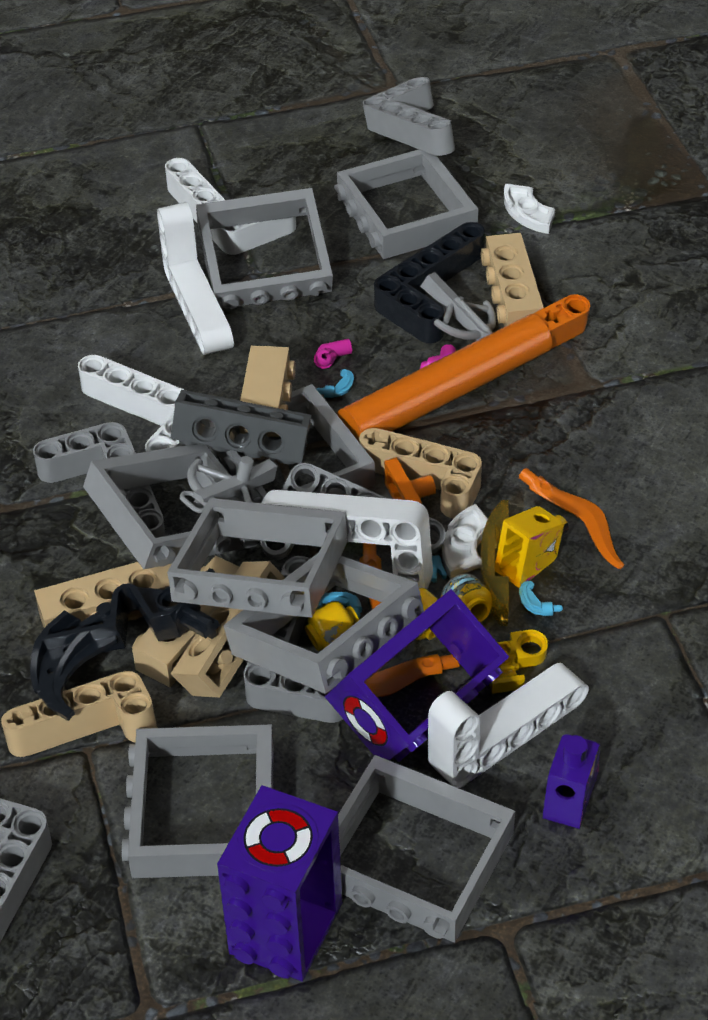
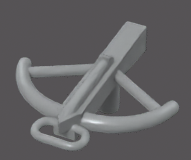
M435 272L426 277L420 287L443 305L444 309L443 322L436 319L434 321L436 327L451 336L465 340H479L493 333L492 331L496 326V314L489 301H484L483 305L464 302V297H458ZM473 310L487 312L488 323L485 324ZM451 315H453L467 331L459 330L449 326L448 323Z
M243 456L240 458L237 475L231 476L203 466L202 459L198 458L192 462L187 472L188 484L192 491H184L179 497L185 505L196 513L203 512L210 498L226 500L234 496L237 498L242 493L245 502H252L249 490L274 481L278 466L270 459L253 466V459ZM199 471L220 478L222 481L203 488L199 484L196 474ZM185 496H192L193 498H195L193 504L188 499H186Z

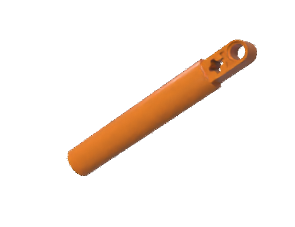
M569 295L339 409L337 415L358 442L360 434L369 428H379L393 432L582 334L586 329L590 302L582 295Z

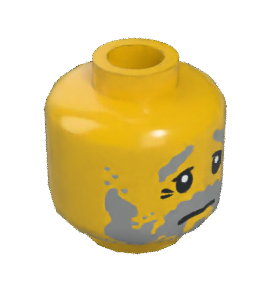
M331 601L315 610L312 618L308 617V625L305 626V630L315 649L320 651L358 622L359 618L351 606L345 608L340 602Z

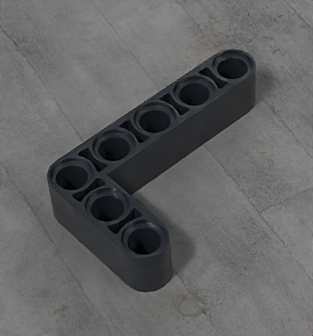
M466 222L379 276L374 282L375 310L424 343L440 341L443 338L444 331L436 327L434 321L439 319L443 322L444 309L440 304L425 295L427 292L420 286L429 274L435 272L446 282L480 260L481 249L484 248L485 241L484 227L477 222Z

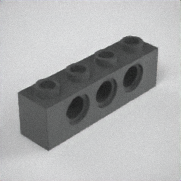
M181 390L175 402L170 438L179 440V442L185 445L202 444L211 446L214 450L221 452L230 450L243 452L251 458H261L264 456L277 459L278 462L283 464L302 463L312 415ZM201 420H211L215 427H207ZM233 426H243L247 429L248 433H238ZM275 432L281 439L272 440L266 433Z

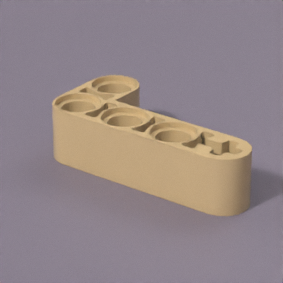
M369 428L360 434L359 443L374 460L375 473L385 475L384 461L397 457L409 480L427 475L432 476L436 489L441 490L440 509L445 516L455 518L460 512L473 505L481 488L482 461L477 454L379 428Z
M133 671L119 672L63 691L64 702L75 712V715L69 721L53 712L41 699L10 709L1 718L9 752L16 757L30 756L117 725L121 726L125 737L132 742H136V729L157 728L152 699L141 677Z

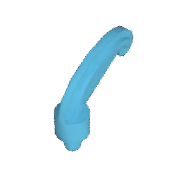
M343 369L340 372L343 378L335 387L325 385V388L316 389L320 394H324V398L342 396L352 388L354 382L353 373L350 370Z
M525 581L521 584L519 588L521 603L531 613L553 616V612L563 610L562 605H553L552 602H540L531 591L534 588L532 581Z
M348 592L325 593L316 608L319 609L323 604L337 601L343 606H351L358 618H360V613L362 612V606L358 597Z

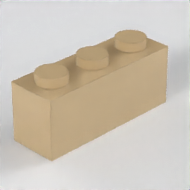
M251 345L240 401L288 410V405L285 404V401L290 402L292 395V383L289 380H294L295 361L290 360L289 347ZM239 426L241 434L248 433L246 428ZM275 432L266 433L268 437H279Z

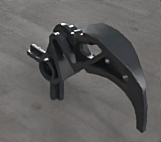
M209 568V569L206 571V572H214V573H215V571H214L213 569H211V568ZM131 583L122 584L114 590L110 603H101L96 608V613L83 621L64 610L46 625L36 639L31 654L30 677L34 692L38 693L40 699L48 708L69 721L75 715V712L63 700V691L67 681L76 669L92 657L103 652L126 648L128 615L133 610L141 612L158 642L181 637L189 630L205 639L207 637L213 639L217 635L216 629L220 626L218 620L202 612L198 604L173 602L171 600L170 586L165 589L137 587Z

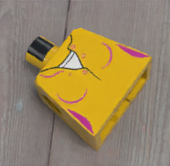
M536 506L503 520L494 571L518 588H520L523 582L530 581L557 558L561 536L569 530L566 519L561 515L554 516L542 507Z

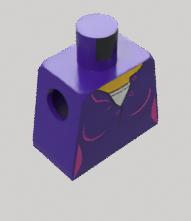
M562 735L548 774L542 819L580 829L599 772V743L584 739L578 735ZM569 786L574 790L575 795L564 797L563 787Z

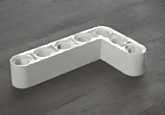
M173 158L165 164L169 193L178 203L188 202L193 219L196 222V204L225 200L188 160ZM296 217L210 229L212 240L223 252L236 255L291 234L296 230L297 225Z
M188 202L158 208L157 217L164 270L202 354L206 355L233 348L234 341L229 323L197 260L194 222Z
M88 355L80 359L78 370L84 394L161 426L146 442V452L185 445L179 442V440L170 438L175 402L180 391L184 389L102 356ZM208 419L201 420V422L207 427H209V424L212 423V421Z
M271 490L261 502L263 504L346 512L348 542L390 545L393 574L418 582L419 588L428 589L433 576L428 511L421 503L413 500ZM327 523L328 529L331 528L333 523Z
M556 663L480 715L472 710L454 692L447 691L436 698L429 709L428 762L452 786L461 788L577 708L586 698L589 686L564 664Z

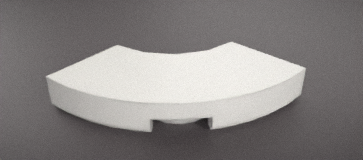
M505 184L504 205L510 216L529 229L549 234L555 217V209L538 202L533 196L532 187Z
M477 504L460 512L448 525L442 545V562L450 579L480 567L481 559L477 552V547L484 538L493 533L492 523Z

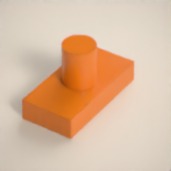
M397 457L384 461L385 486L393 499L413 500L422 504L420 498L436 494V486L431 475L409 480Z

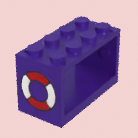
M452 589L350 672L325 696L373 755L387 760L394 757L399 762L428 739V716L407 734L365 682L429 628L471 676V679L455 692L466 704L476 697L479 691L503 673L499 666L509 658L508 654Z
M261 785L217 863L229 954L234 955L235 959L244 964L254 963L268 968L278 977L284 979L291 977L303 982L342 905L338 812Z

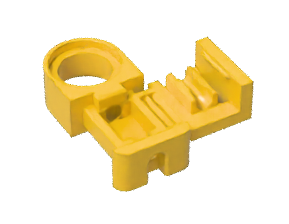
M537 630L516 631L510 633V641L497 642L508 654L509 658L499 666L503 673L489 684L492 694L517 690L525 684L524 675H517L516 670L537 666L544 662L547 656L548 640L543 633ZM527 642H534L540 646L541 650L538 653L529 654L523 651L521 646Z

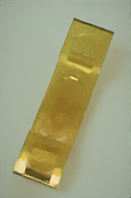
M501 500L494 508L486 522L481 540L480 581L491 592L493 604L490 612L500 626H508L509 576H495V548H498L503 520L509 518L508 500Z

